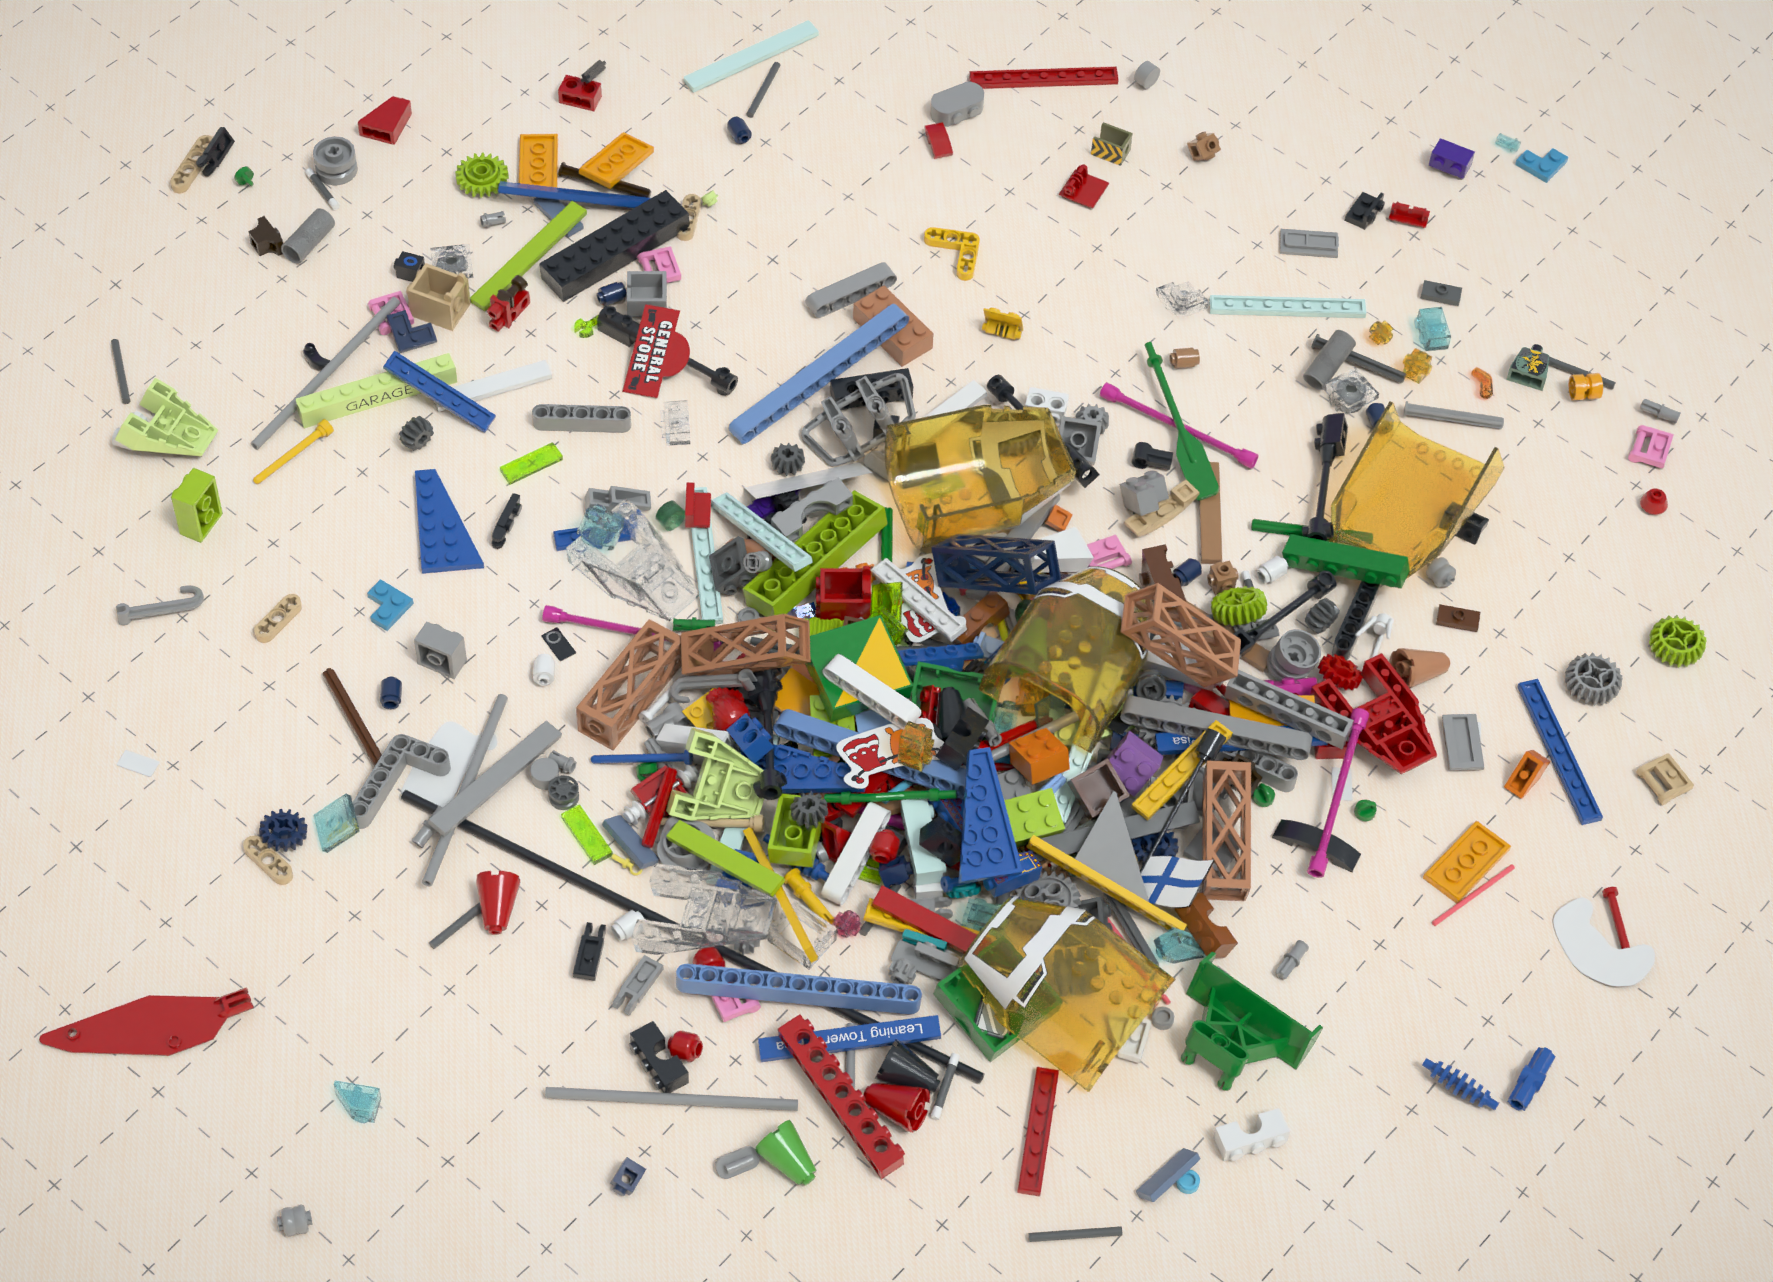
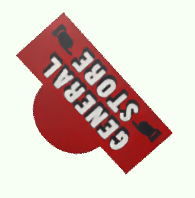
M645 304L622 392L658 398L663 377L674 376L684 369L689 360L690 347L687 339L682 334L675 332L681 310Z

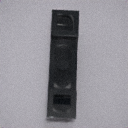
M1281 819L1272 838L1290 846L1296 843L1316 852L1319 848L1323 830L1302 822ZM1331 834L1326 857L1333 859V865L1353 872L1361 853L1342 839Z

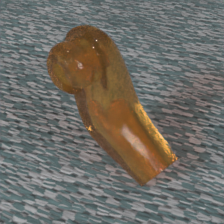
M1475 367L1471 375L1480 382V396L1483 399H1489L1493 395L1492 377L1484 370Z

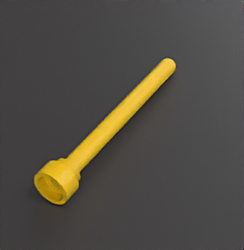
M326 419L320 421L313 433L253 478V482L255 484L261 483L318 438L328 437L334 432L332 425Z

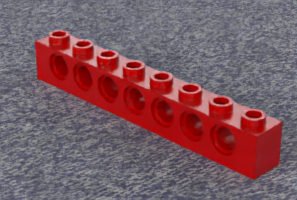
M801 1014L778 1028L779 1038L882 1180L904 1165L903 1156L905 1153L898 1143L894 1144L890 1139L892 1135L885 1125L881 1126L877 1121L879 1117L872 1107L868 1108L864 1103L866 1099L859 1089L855 1090L851 1085L853 1081L846 1071L843 1073L838 1067L840 1063L834 1054L830 1055L827 1052V1045L821 1036L817 1038L813 1031L815 1029L808 1018L804 1020ZM804 1038L810 1040L809 1043L805 1045H801L798 1043L801 1039ZM815 1056L822 1057L820 1062L811 1061ZM827 1074H833L835 1075V1078L832 1080H826L824 1079V1076ZM842 1091L848 1093V1095L845 1098H839L836 1096L839 1092ZM854 1109L861 1111L858 1116L849 1114ZM866 1127H871L874 1129V1131L871 1134H865L862 1132L863 1129ZM880 1145L887 1147V1150L884 1152H877L875 1149Z

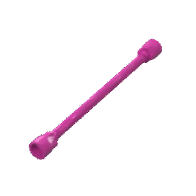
M1108 382L1103 385L1100 397L1114 403L1116 401L1125 403L1176 428L1172 417L1125 396L1119 388ZM1184 424L1185 429L1195 438L1197 437V439L1233 455L1239 463L1250 469H1253L1259 457L1258 454L1244 448L1242 450L1239 448L1235 449Z
M545 605L542 616L544 622L561 623L568 621L636 635L641 629L625 624L571 615L564 612L563 609L550 605ZM722 641L714 643V651L721 646Z
M1361 708L1353 709L1350 717L1354 722L1318 851H1316L1314 856H1311L1307 873L1313 877H1324L1327 868L1328 858H1326V851L1359 734H1361V730L1365 729L1369 713Z

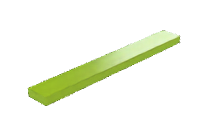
M571 201L470 297L471 303L486 311L491 306L490 297L493 294L497 297L498 290L500 289L507 291L512 285L511 280L516 275L522 277L587 215V210Z

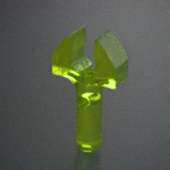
M598 315L589 321H584L580 318L575 322V333L583 329L579 332V338H589L594 335L592 327L597 325Z

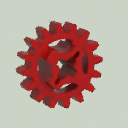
M1330 654L1323 656L1317 667L1320 669L1319 674L1324 675L1323 679L1330 678L1337 688H1343L1346 691L1348 688L1352 691L1354 688L1357 689L1363 679L1362 671L1357 670V665L1351 660L1347 661L1343 656L1340 657L1336 654L1333 657Z

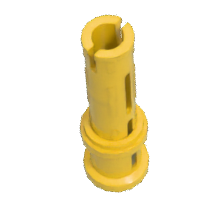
M798 868L789 871L784 876V883L793 889L795 897L801 898L824 928L829 927L828 922L832 925L835 922V918L813 893L812 885L803 879Z

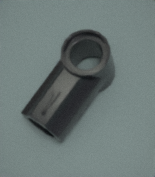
M1138 442L1135 445L1131 462L1134 467L1139 469L1153 466L1170 470L1174 452L1153 449L1149 443Z

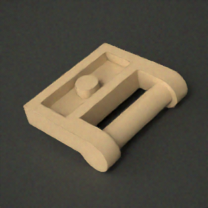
M1669 753L1641 766L1636 771L1638 776L1644 778L1658 796V801L1661 805H1665L1670 800L1692 790L1694 786ZM1654 771L1669 791L1665 792L1650 772Z

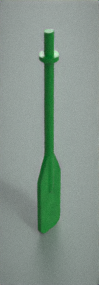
M1147 342L1144 345L1149 356L1147 364L1155 371L1178 430L1176 456L1184 477L1199 491V495L1195 500H1203L1214 496L1219 491V485L1203 444L1185 429L1161 367L1163 362L1162 356L1156 354L1152 342Z

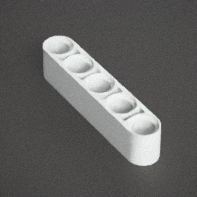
M835 655L823 669L824 676L830 682L902 730H909L921 715V710L917 705L842 655Z
M873 802L866 806L823 886L822 897L840 906L846 902L870 857L869 848L876 832L884 830L890 819V810Z

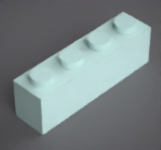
M927 799L901 800V816L916 886L941 882L943 873H946L945 863L919 845L920 828L934 818L933 806L928 805Z

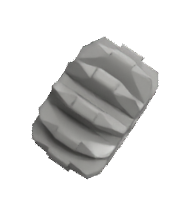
M1088 403L1087 407L1081 406L1080 411L1076 414L1077 419L1101 422L1100 434H1104L1105 429L1109 427L1108 412H1105L1104 407L1098 408L1097 404L1091 406Z

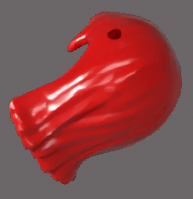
M718 687L717 689L710 690L709 694L706 695V700L712 707L713 730L727 731L726 729L745 713L750 717L748 707L743 702V694L739 690L734 691L733 689L728 690L726 687L723 689Z

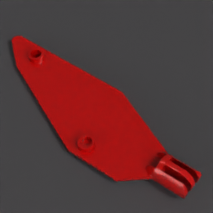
M247 987L221 997L148 995L46 1032L40 1036L39 1041L43 1045L71 1053L170 1056L214 1040L227 1018L254 1009ZM77 1032V1034H76L75 1036H73V1037L70 1036L71 1033Z

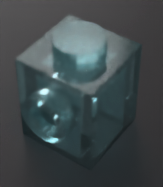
M1005 700L1003 703L999 702L994 723L995 730L998 733H1003L1017 727L1020 706L1016 705L1013 701Z

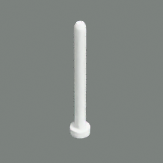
M682 674L678 679L687 677V675ZM672 685L647 711L643 710L639 714V719L644 724L652 720L653 716L672 697Z

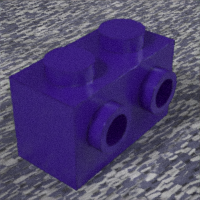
M1440 138L1431 153L1429 166L1464 179L1472 165L1475 151Z

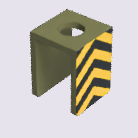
M1103 122L1100 138L1093 137L1091 155L1121 166L1131 150L1133 133Z

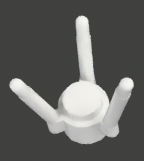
M1381 613L1377 617L1373 615L1370 621L1355 634L1356 637H1359L1373 624V629L1379 636L1371 658L1378 654L1385 633L1386 638L1390 639L1394 619L1388 614Z

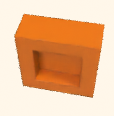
M1055 504L1045 524L1059 532L1064 531L1073 514Z

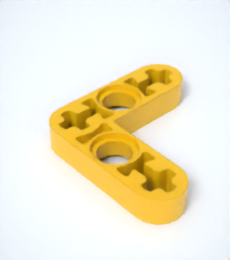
M936 227L926 229L924 232V242L928 246L960 250L957 277L963 281L971 280L974 276L978 256L979 236L972 232ZM954 237L957 240L955 242H950L947 240V238ZM966 254H970L973 256V258L966 259L963 256ZM965 266H968L967 272H963Z

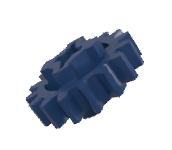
M279 809V813H275L272 810L271 816L265 815L264 821H260L259 837H262V843H267V848L270 849L274 846L276 852L280 848L287 852L289 847L296 850V844L302 846L303 840L307 838L305 818H299L298 812L294 815L291 814V809H288L287 813L283 812L282 809Z
M1165 832L1152 857H1176L1179 846H1177L1178 839L1173 838L1174 832ZM1160 833L1132 840L1131 843L1137 862L1142 860V866Z

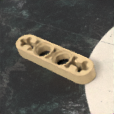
M202 135L196 140L170 180L173 192L180 194L189 189L203 168L196 165L197 160L192 158L196 155H203L204 150L212 140V136ZM188 168L193 169V171L190 173L183 172L185 169Z

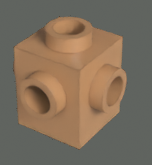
M1206 131L1195 135L1196 139L1187 143L1194 161L1212 159L1215 157V153L1221 150L1219 140L1215 134H1206Z
M1230 560L1210 565L1207 581L1212 587L1215 596L1218 593H1222L1223 590H1230V588L1236 587L1239 575L1237 569L1233 568Z

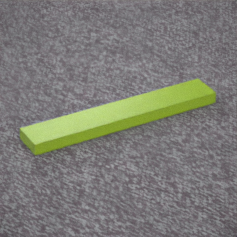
M681 820L666 835L669 841L771 898L785 882L784 877Z

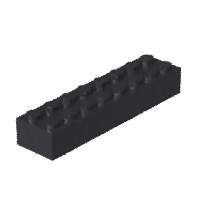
M664 190L539 263L541 279L565 302L635 261L640 253L651 251L677 236L679 232L686 231L690 226L689 213L667 190Z

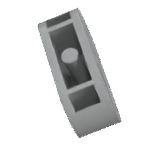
M964 82L934 94L931 99L930 115L935 123L943 122L945 127H949L976 117L983 111L984 90L974 82Z

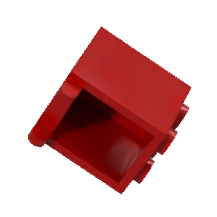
M871 567L820 568V577H816V618H820V620L840 619L841 621L844 620L845 616L853 618L862 617L864 620L871 618Z

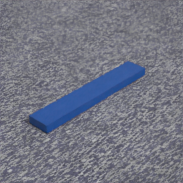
M395 350L383 366V369L484 433L496 418L495 414Z

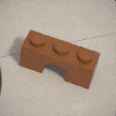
M991 591L962 616L966 619L967 630L953 640L952 643L954 645L973 643L975 637L979 636L986 625L991 623L996 627L1010 614L1008 602L997 592Z
M1203 892L1197 893L1190 907L1174 908L1183 923L1187 924V929L1206 956L1213 951L1216 953L1215 958H1224L1238 944L1227 926H1218L1208 918L1214 908Z

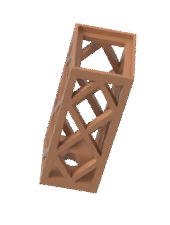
M1159 583L1125 594L1121 632L1203 687L1238 676L1241 639ZM1134 606L1143 612L1134 613ZM1176 607L1178 615L1167 612L1165 608ZM1149 617V620L1143 621L1141 623H1139L1136 619ZM1173 621L1181 622L1182 628L1174 624ZM1213 632L1214 639L1204 637L1202 633ZM1148 633L1160 635L1162 639L1150 640ZM1180 643L1188 647L1190 651L1182 649ZM1185 657L1195 659L1197 663L1186 664Z
M779 614L681 632L682 674L687 676L739 674L743 669L758 672L810 663L809 620L787 614ZM799 627V637L786 630ZM768 633L757 646L744 640L749 636ZM786 637L796 642L787 652ZM723 641L724 643L714 651V643ZM778 643V652L768 654L767 652ZM734 649L746 654L742 659L722 661ZM799 649L800 655L794 654Z
M648 619L576 707L578 732L614 751L639 720V714L643 710L646 711L681 668V636ZM664 639L673 643L668 651L664 649ZM659 641V646L655 645L653 642ZM650 651L657 655L642 661ZM651 670L635 690L636 675ZM628 679L627 693L611 699ZM620 708L613 718L604 715Z
M1207 761L1203 772L1202 861L1214 860L1215 865L1224 877V879H1220L1214 868L1211 867L1202 884V892L1208 900L1246 901L1251 889V762ZM1229 784H1234V786L1238 790L1240 794V802L1234 794L1231 787L1229 786ZM1223 789L1226 790L1236 806V810L1230 819L1227 818L1217 801ZM1212 806H1214L1215 810L1224 822V828L1221 827L1220 823L1213 814ZM1239 818H1240V837H1239V835L1237 834L1236 830L1234 829V826H1235V824L1237 823V821L1239 820ZM1212 823H1213L1214 827L1216 828V830H1217L1218 833H1219V835H1218V837L1216 838V840L1214 841L1213 845H1212ZM1229 833L1240 848V856L1228 838ZM1223 843L1226 844L1237 862L1229 874L1216 855ZM1240 872V879H1235ZM1211 887L1219 888L1220 890H1213ZM1229 888H1238V889H1240V891L1228 890V889H1229Z

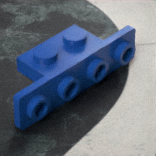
M978 643L898 651L904 666L917 665L918 661L945 666L959 672L963 670L964 660L984 658V653Z

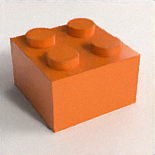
M1047 728L1037 730L1034 733L1009 742L1010 763L1032 785L1070 770L1068 748Z

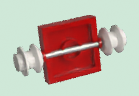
M666 765L631 788L630 792L638 802L632 801L631 808L624 806L625 812H623V816L628 823L637 825L639 817L645 819L646 812L649 816L651 815L665 770L668 768ZM685 765V771L677 770V779H675L672 790L687 793L682 786L691 788L692 781L697 783L698 770L690 765ZM665 809L663 818H668L671 815Z

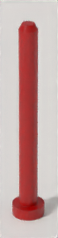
M1617 887L1605 888L1602 891L1603 897L1608 899L1621 949L1630 948L1616 898L1619 894Z

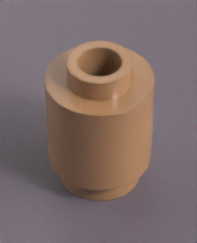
M1193 347L1173 349V353H1170V364L1174 365L1175 369L1195 367V365L1200 363L1199 350Z

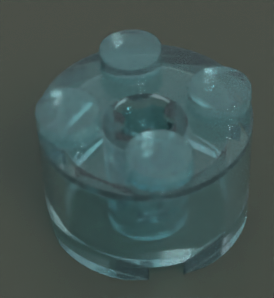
M595 504L594 507L586 509L578 527L577 535L581 534V540L594 548L602 550L604 546L609 547L608 550H613L623 531V521L625 518L621 514L606 510V507L601 504Z

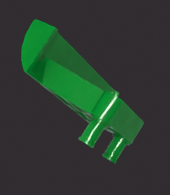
M1212 951L1199 963L1186 992L1188 996L1203 1005L1204 1010L1202 1020L1194 1021L1185 1039L1186 1047L1181 1055V1061L1184 1062L1187 1056L1185 1064L1192 1065L1197 1054H1199L1223 1071L1217 1085L1220 1088L1223 1082H1225L1222 1090L1226 1091L1231 1089L1235 1078L1241 1075L1245 1064L1278 1057L1296 1070L1314 1046L1323 1030V1026L1318 1025L1313 1031L1307 1029L1215 966L1212 962L1216 953Z

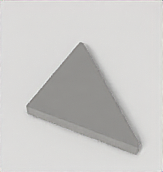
M1113 791L1075 859L1149 902L1117 793Z

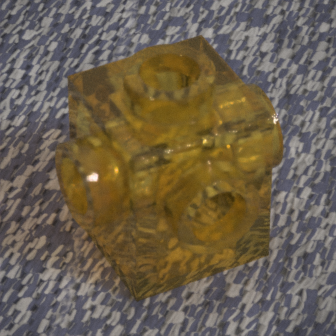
M1417 348L1411 354L1408 353L1402 363L1404 364L1403 372L1406 373V378L1420 384L1424 377L1428 376L1432 370V356Z

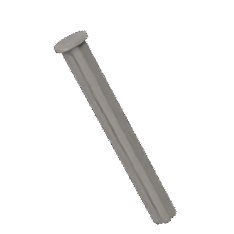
M1408 401L1405 402L1403 417L1410 415L1502 429L1504 425V418L1498 416L1410 404Z

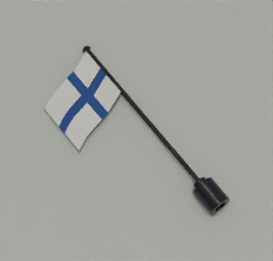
M1210 728L1206 729L1195 750L1200 761L1140 869L1149 903L1169 908L1190 907L1214 863V860L1195 861L1173 856L1152 857L1203 762L1215 761L1226 740L1224 735Z

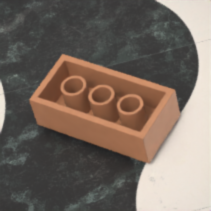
M884 285L853 304V319L862 326L892 304H896L909 316L908 324L880 345L903 367L933 349L934 333Z

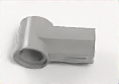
M673 702L669 704L662 714L645 723V728L651 738L656 739L665 723L682 726L689 724L690 721L682 713L684 709L679 703Z

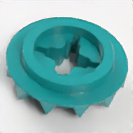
M975 882L953 887L952 891L946 892V895L957 899L972 897L981 892V885Z

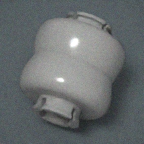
M1444 557L1433 558L1427 564L1426 575L1432 579L1437 587H1448L1452 584L1451 581H1455L1456 569Z
M302 1204L293 1208L285 1207L281 1210V1216H277L279 1231L284 1230L287 1237L305 1234L309 1231L308 1225H313L310 1210L306 1211L305 1206Z

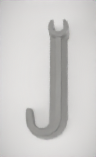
M187 585L181 586L180 592L195 593L194 597L133 607L120 603L116 605L119 625H128L132 619L195 609L204 600L203 592L196 586Z
M743 669L739 674L687 676L675 681L671 688V696L677 703H689V697L678 695L681 690L744 687L745 690L752 691L755 689L752 682H757V679L750 669Z

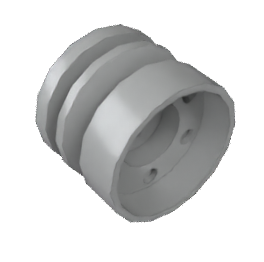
M1299 629L1289 630L1282 635L1269 652L1267 667L1271 675L1278 681L1288 677L1294 679L1306 678L1319 662L1321 647L1310 633Z

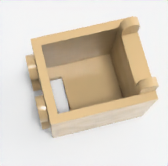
M425 263L421 270H418L415 280L408 285L406 290L409 301L408 307L414 318L428 323L431 322V324L450 331L454 330L471 304L468 278L463 273L455 274Z

